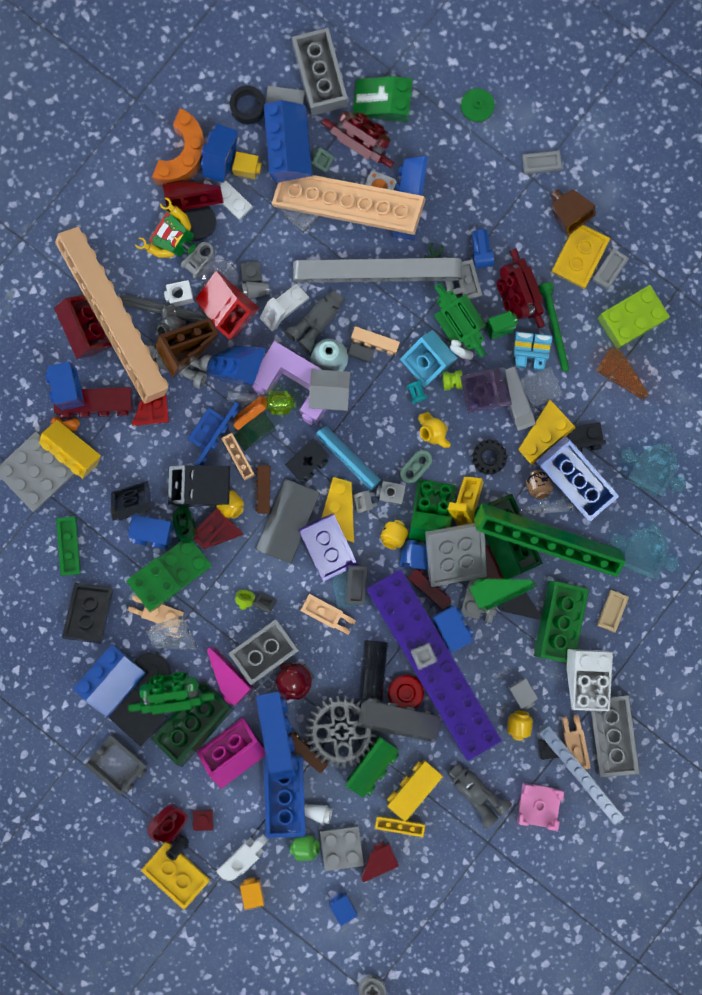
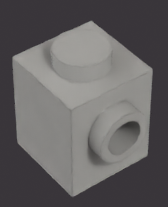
M383 481L382 486L378 485L376 496L380 497L379 502L402 505L406 485Z

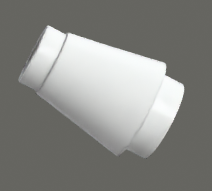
M305 804L306 817L323 825L324 823L329 824L333 811L332 808H328V805Z

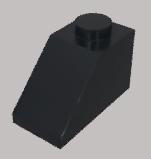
M526 592L502 603L501 612L541 620V614Z

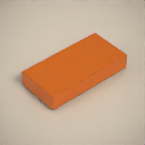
M261 395L237 413L234 417L233 426L239 430L263 412L267 407V399Z

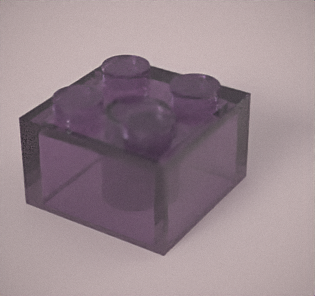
M505 367L460 376L468 414L512 405Z

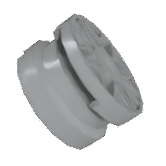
M368 975L359 983V995H386L385 983L376 975Z

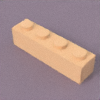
M356 326L351 336V340L354 343H362L365 347H374L375 350L380 352L382 350L386 351L389 355H396L400 344L399 341Z
M230 433L221 438L244 481L254 477L255 474L234 435Z

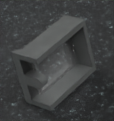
M112 733L85 766L120 796L123 792L127 794L134 786L132 782L136 777L140 779L146 773L145 767L148 763Z

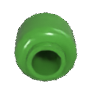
M313 835L295 837L293 843L290 844V853L294 855L297 861H313L320 853L319 841Z

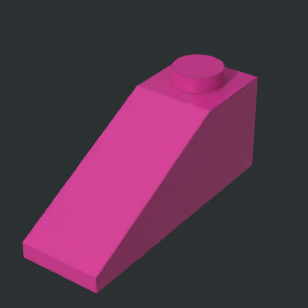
M214 646L210 647L207 652L220 691L224 695V700L230 705L233 704L235 706L243 700L254 686L250 685L247 679Z

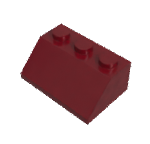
M84 295L65 298L54 307L76 359L90 357L112 347Z

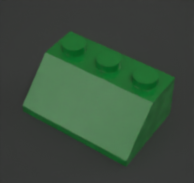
M381 735L377 737L374 742L375 745L370 747L371 750L366 752L365 758L361 759V763L355 767L345 781V786L363 798L366 794L368 796L372 794L376 788L374 784L377 779L382 780L387 773L386 767L388 764H394L399 757V754H397L399 749Z

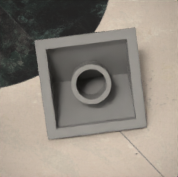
M312 369L309 408L348 411L350 372Z

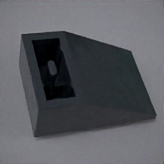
M169 466L168 505L177 507L229 505L230 466Z

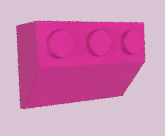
M243 717L196 752L209 777L221 789L266 756L264 745Z

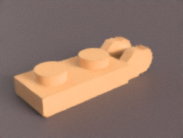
M311 594L308 595L300 610L329 627L336 628L348 635L350 633L349 629L337 624L340 617L351 624L356 622L353 618L343 614V611Z
M133 595L132 600L142 603L137 596ZM163 604L151 613L146 607L143 611L135 607H128L127 610L140 615L144 619L177 631L185 613Z
M578 714L573 715L575 731L569 730L567 717H562L566 747L584 769H590L584 731L581 728Z

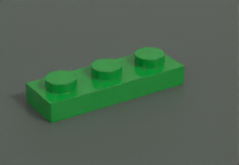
M77 517L56 518L60 575L81 574Z

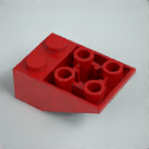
M218 270L195 299L208 318L211 319L214 326L229 340L238 337L259 310V307Z

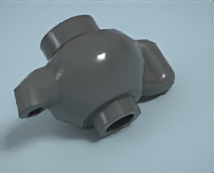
M173 304L162 308L163 319L157 326L158 335L186 326L184 320L176 316V308Z

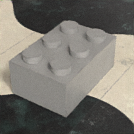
M275 619L228 654L249 684L252 685L297 653L299 649L280 622Z

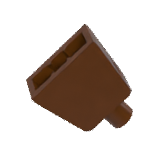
M558 189L551 195V198L555 201L552 204V213L567 236L596 216L595 205L575 190H570L563 194Z

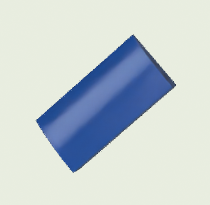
M296 757L299 770L295 771L296 777L276 781L272 780L269 774L267 758H264L266 838L306 836L303 757Z

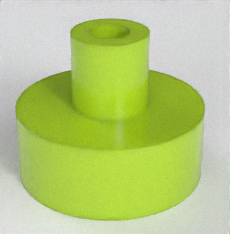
M245 589L237 591L235 603L239 605L241 610L253 606L255 600L253 592Z

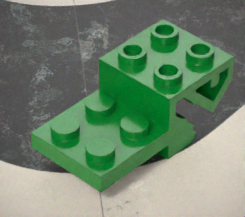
M193 540L189 542L181 541L160 558H155L126 580V582L151 613L165 601H169L181 592L183 588L210 569L212 565Z

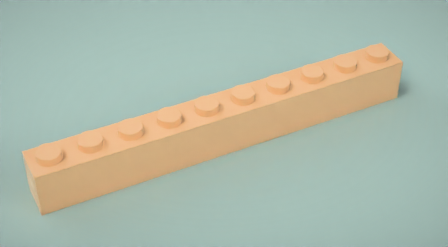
M79 227L58 233L55 243L143 403L146 404L164 396L168 390L167 380L161 376L158 364L151 358L148 346L144 345L139 330L135 329L132 324L130 314L125 311L121 298L116 295L113 283L107 279L104 267L99 264L95 251L87 243L86 235L81 232Z

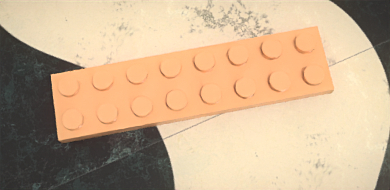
M312 175L310 177L279 182L272 205L277 208L415 235L426 199L420 195Z

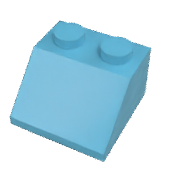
M432 330L422 336L400 360L418 381H422V385L425 388L458 358Z

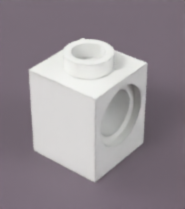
M189 280L166 285L167 291H164L166 302H170L175 307L194 303ZM176 291H183V295L180 298L174 297Z

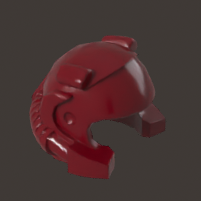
M287 662L281 664V671L276 677V687L281 697H285V700H299L306 696L312 687V677L307 668L300 663L292 664Z

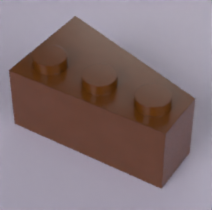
M207 318L159 335L155 348L172 378H174L210 348L219 333L211 319Z

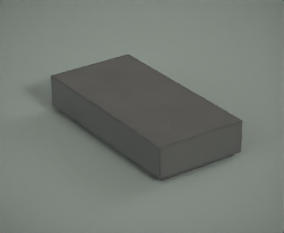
M348 565L346 604L365 605L368 566Z

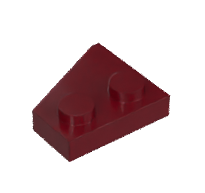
M216 508L196 529V535L193 539L203 549H207L240 537L243 533Z

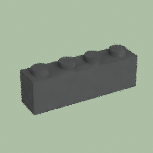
M368 699V701L361 703L358 726L433 742L438 740L441 717L435 716L434 712L423 711L421 713L417 712L416 708L405 707L403 709L399 708L398 704L387 703L385 705L381 704L380 700Z

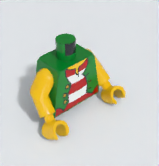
M165 197L169 201V206L165 207L162 203H160V206L163 209H169L170 212L166 211L148 240L150 244H147L145 239L140 237L138 239L144 242V246H135L140 250L146 249L148 253L158 258H172L174 255L180 257L184 251L192 254L196 245L191 242L194 233L191 231L189 218L181 209L172 205L170 198Z

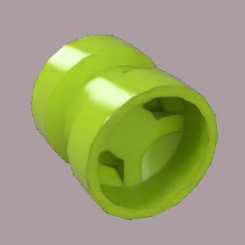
M455 370L454 373L442 372L444 391L454 387L456 389H463L462 370Z

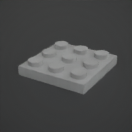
M38 432L30 436L0 465V478L34 513L75 475L69 467L59 462L53 454L42 448L39 444L41 435Z
M475 523L426 532L428 575L431 587L487 577L485 533L477 531Z

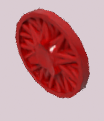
M398 676L389 686V700L391 703L398 704L399 708H417L424 697L423 686L413 676Z

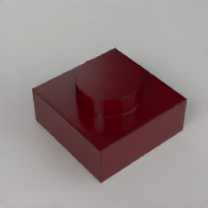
M213 810L193 811V831L214 830Z

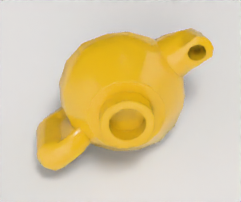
M429 412L419 414L418 420L423 425L420 428L422 440L434 445L439 444L443 448H449L451 443L445 438L448 431L447 425L439 418H433Z

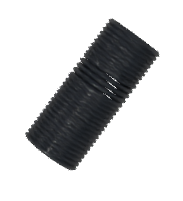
M364 640V652L362 654V660L364 661H362L359 699L383 700L388 642Z

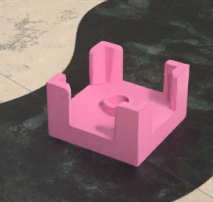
M522 783L517 815L518 824L526 826L531 824L558 831L560 822L558 820L560 801H563L564 791L558 788Z

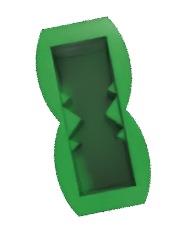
M507 311L487 319L485 324L490 340H495L514 332L516 324H518L515 313L512 314L511 311Z

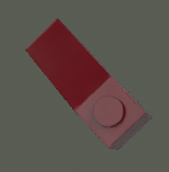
M188 181L163 184L164 199L165 197L170 198L172 205L177 206L181 210L224 203L221 186ZM165 199L166 207H168L169 201Z

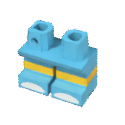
M516 332L513 346L515 367L526 368L528 359L534 360V370L543 371L549 359L552 336L535 334L533 337V333Z

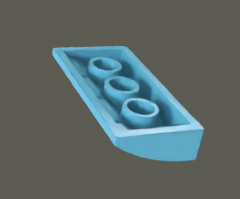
M328 426L323 427L317 432V438L370 491L382 481Z

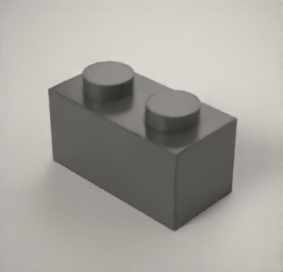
M355 342V344H351L348 356L371 363L374 350L369 346L363 347L360 343Z

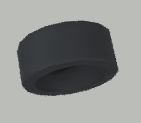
M241 86L231 95V113L240 123L254 124L261 120L265 114L264 96L254 86ZM251 95L256 97L259 107L255 113L243 115L238 111L237 101L242 96Z

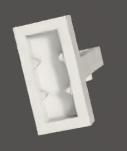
M296 283L277 299L271 298L267 302L260 319L273 332L278 328L280 322L309 299V296Z

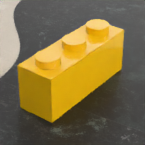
M58 420L41 434L39 444L42 448L53 454L59 462L64 463L75 475L80 476L82 479L98 465L101 455Z
M425 759L422 762L418 761L412 768L414 772L411 776H405L399 784L401 788L397 792L393 791L387 798V801H389L387 807L405 822L443 777Z

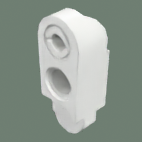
M264 834L256 839V841L250 837L216 872L222 879L227 881L234 880L241 873L246 872L259 859L260 855L264 852L261 848L269 839Z

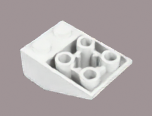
M585 649L567 650V676L572 710L610 711L613 652Z

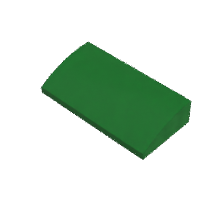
M548 581L533 656L567 663V650L578 648L589 589L557 581Z

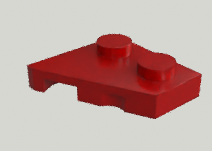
M167 393L146 404L141 400L137 407L138 410L135 418L132 420V426L169 423Z

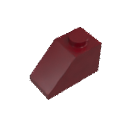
M381 841L373 846L374 849L370 851L361 875L363 883L399 867L389 842Z

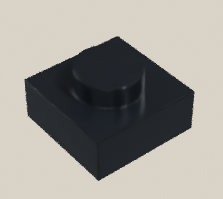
M544 739L538 740L541 760L559 758Z

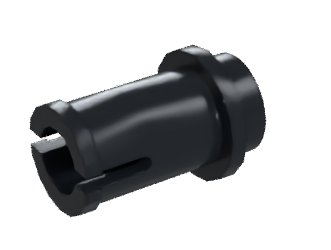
M183 835L176 837L173 845L166 851V856L172 861L176 860L180 853L188 848L189 840Z

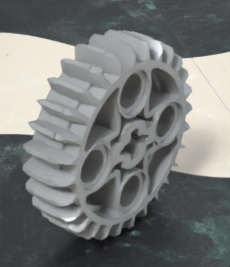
M336 696L335 702H333V699L329 697V704L323 700L321 701L322 708L318 705L315 706L318 711L317 713L310 712L314 718L307 719L311 726H305V729L310 730V733L305 734V737H310L311 740L306 744L313 745L310 752L317 751L314 756L315 758L322 756L321 763L328 760L327 766H331L332 762H334L335 768L339 767V763L342 764V768H346V763L348 762L350 767H353V760L358 764L361 763L359 757L365 758L366 754L364 752L371 750L368 746L375 745L371 738H376L377 735L372 734L374 730L364 728L365 732L362 736L358 735L355 728L359 721L350 722L348 709L360 715L361 701L355 705L353 704L354 698L347 702V696H344L342 701H340L339 696ZM336 707L343 709V717L338 718L335 716L334 709ZM329 710L330 724L317 725L322 715ZM345 719V723H338L335 725V721L340 722ZM340 727L342 730L347 731L342 737H340V734L334 733ZM321 728L326 731L325 739L317 737L318 729ZM364 738L361 747L352 754V740ZM347 739V743L342 742L337 744V741H343ZM332 742L333 755L327 753L319 743ZM340 746L346 747L348 751L345 757H341L338 754Z

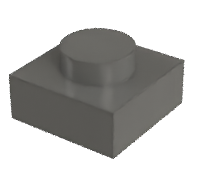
M260 262L241 264L243 283L246 281L262 282Z

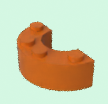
M181 108L178 111L173 127L175 133L184 139V149L173 160L158 161L152 175V179L157 185L163 186L165 183L188 181L201 168L200 164L203 158L201 151L205 144L204 136L196 119Z

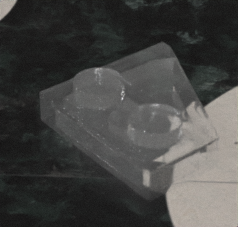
M565 500L554 501V504H550L549 501H538V505L520 508L521 515L555 514L574 511L573 504H565Z
M182 615L146 629V633L155 648L197 649L198 645Z

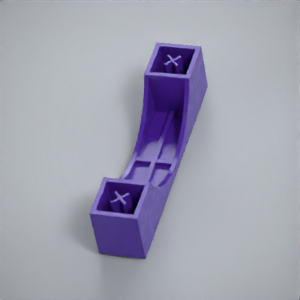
M401 569L366 589L378 612L424 686L464 758L469 761L502 741ZM429 643L437 662L418 669L411 651Z

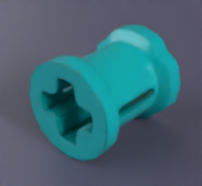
M421 380L406 386V389L411 394L412 404L428 399V396L424 394Z

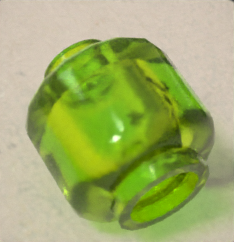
M286 390L271 391L269 396H266V409L272 415H288L291 408H294V397H290V393Z

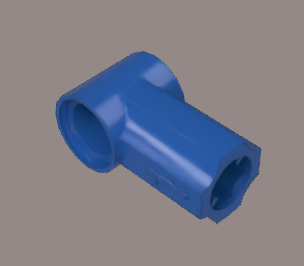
M479 229L473 231L471 235L475 269L493 267L494 256L493 251L490 249L488 230Z

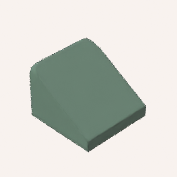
M315 147L311 152V165L313 168L327 173L334 156L321 147Z

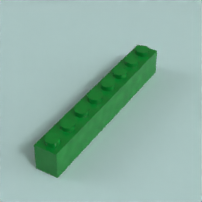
M484 503L481 504L474 518L476 529L479 532L618 577L626 563L620 549Z

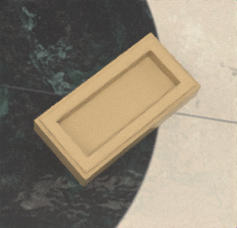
M610 590L596 626L616 633L629 597Z

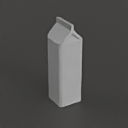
M516 367L498 372L496 376L517 430L520 431L536 425Z

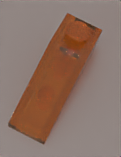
M610 348L595 371L644 401L649 394L627 358L623 356L624 354L621 351Z

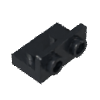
M601 422L575 426V429L566 436L580 452H583L585 448H590V451L602 449L601 446L606 444V440L603 439Z

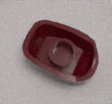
M173 803L169 804L156 814L148 824L147 834L155 842L169 844L184 827L188 816L179 806Z

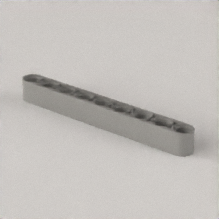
M460 258L297 260L293 262V281L297 283L456 281L462 279V260Z

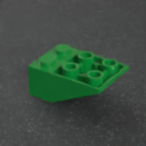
M418 479L409 539L426 542V532L451 527L452 515L448 511V506L450 502L454 503L456 485Z

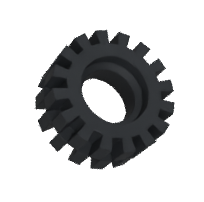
M484 440L475 447L472 453V463L479 470L478 472L485 473V475L498 473L507 462L506 448L503 447L502 443H498L497 440ZM486 450H492L496 453L497 460L494 464H486L483 461L482 455Z

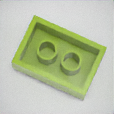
M651 285L601 313L598 320L618 350L664 323L670 316Z

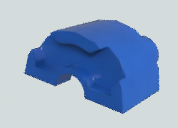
M406 540V544L401 547L399 567L428 570L426 543L423 546L418 545V541Z

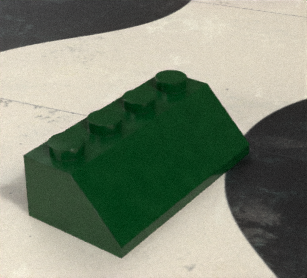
M513 494L487 503V505L522 516ZM485 534V538L504 579H510L543 564L538 551Z

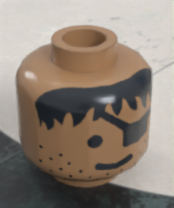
M541 470L532 471L525 481L531 497L541 500L551 495L550 492L553 490V485L546 472H541Z

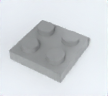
M359 826L320 831L325 871L364 866Z

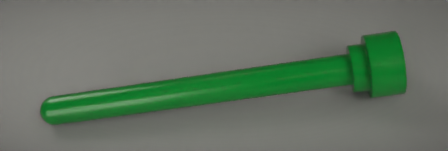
M553 282L538 285L542 297L545 298L562 371L568 372L569 365L552 299L554 286Z

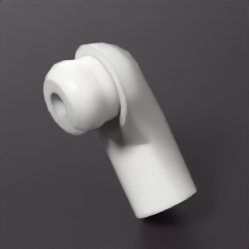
M452 340L451 352L463 359L471 360L474 354L472 351L460 348L462 343L459 340Z

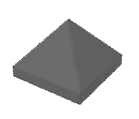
M260 592L253 605L262 612L270 613L277 600Z

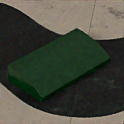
M204 681L199 685L198 689H200L202 694L214 692L215 700L203 701L201 705L192 706V709L176 711L151 739L180 767L187 763L234 710L229 703Z

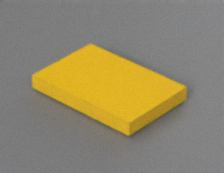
M582 225L570 234L551 273L585 289L610 238Z
M171 842L169 844L164 843L142 868L141 872L185 910L211 879L182 852L176 860H170L166 856V851L173 844Z

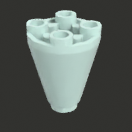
M325 339L318 342L310 357L311 363L322 370L344 371L348 363L347 349L341 342L334 339ZM333 349V352L331 354H327L325 352V350L331 351Z

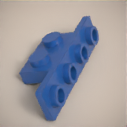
M238 402L233 403L225 417L209 407L206 409L187 440L203 449L193 465H204L208 459L206 456L209 449L213 451L219 442L216 440L218 435L225 433L229 426L227 424L230 417L234 418L238 413Z

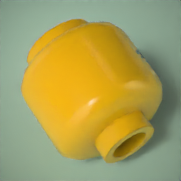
M230 490L229 505H216V507L224 517L234 519L244 511V501L236 491Z
M399 520L387 522L380 535L382 544L392 550L401 548L408 536V530L404 527L405 524Z
M516 710L508 717L506 731L512 736V739L523 741L524 738H528L531 735L533 718L526 711Z

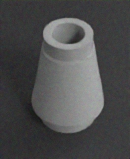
M246 281L241 283V292L249 299L269 295L268 283Z

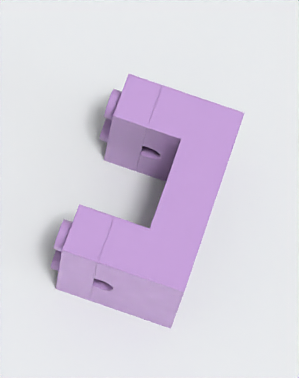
M274 341L261 362L252 388L260 395L266 394L269 396L281 375L284 374L310 390L311 370L322 369ZM309 396L300 409L302 420L309 425L313 423L317 425L326 412V409L309 408Z

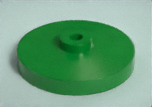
M471 89L465 93L461 100V112L471 122H484L490 118L494 111V99L484 89Z

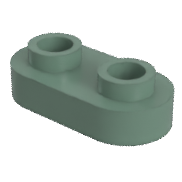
M425 450L416 452L401 469V480L406 484L415 483L432 464L431 454ZM424 457L426 463L421 464L419 458ZM408 471H411L413 473L412 478H408L406 476V473Z

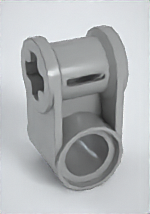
M208 242L200 243L194 252L183 260L181 267L183 269L186 268L193 275V278L197 279L214 260L216 255L214 248ZM204 249L211 250L208 256L201 255Z

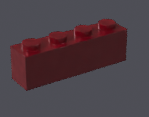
M131 387L81 389L85 406L62 411L54 405V413L62 419L71 418V415H79V418H89L90 414H98V417H109L110 414L117 413V416H129V413H134L133 390Z

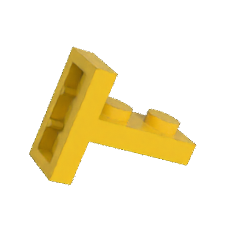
M464 477L457 502L449 503L448 511L458 526L475 523L474 514L484 483L482 478Z

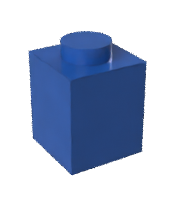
M339 892L331 897L332 900L329 901V906L340 926L358 917V913L347 892L343 894Z

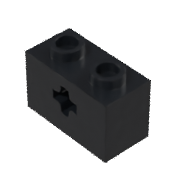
M311 439L285 466L301 483L304 480L308 482L315 475L313 473L314 470L318 467L320 469L329 462L327 460L329 455L314 439ZM307 458L309 460L312 458V466H304V459Z

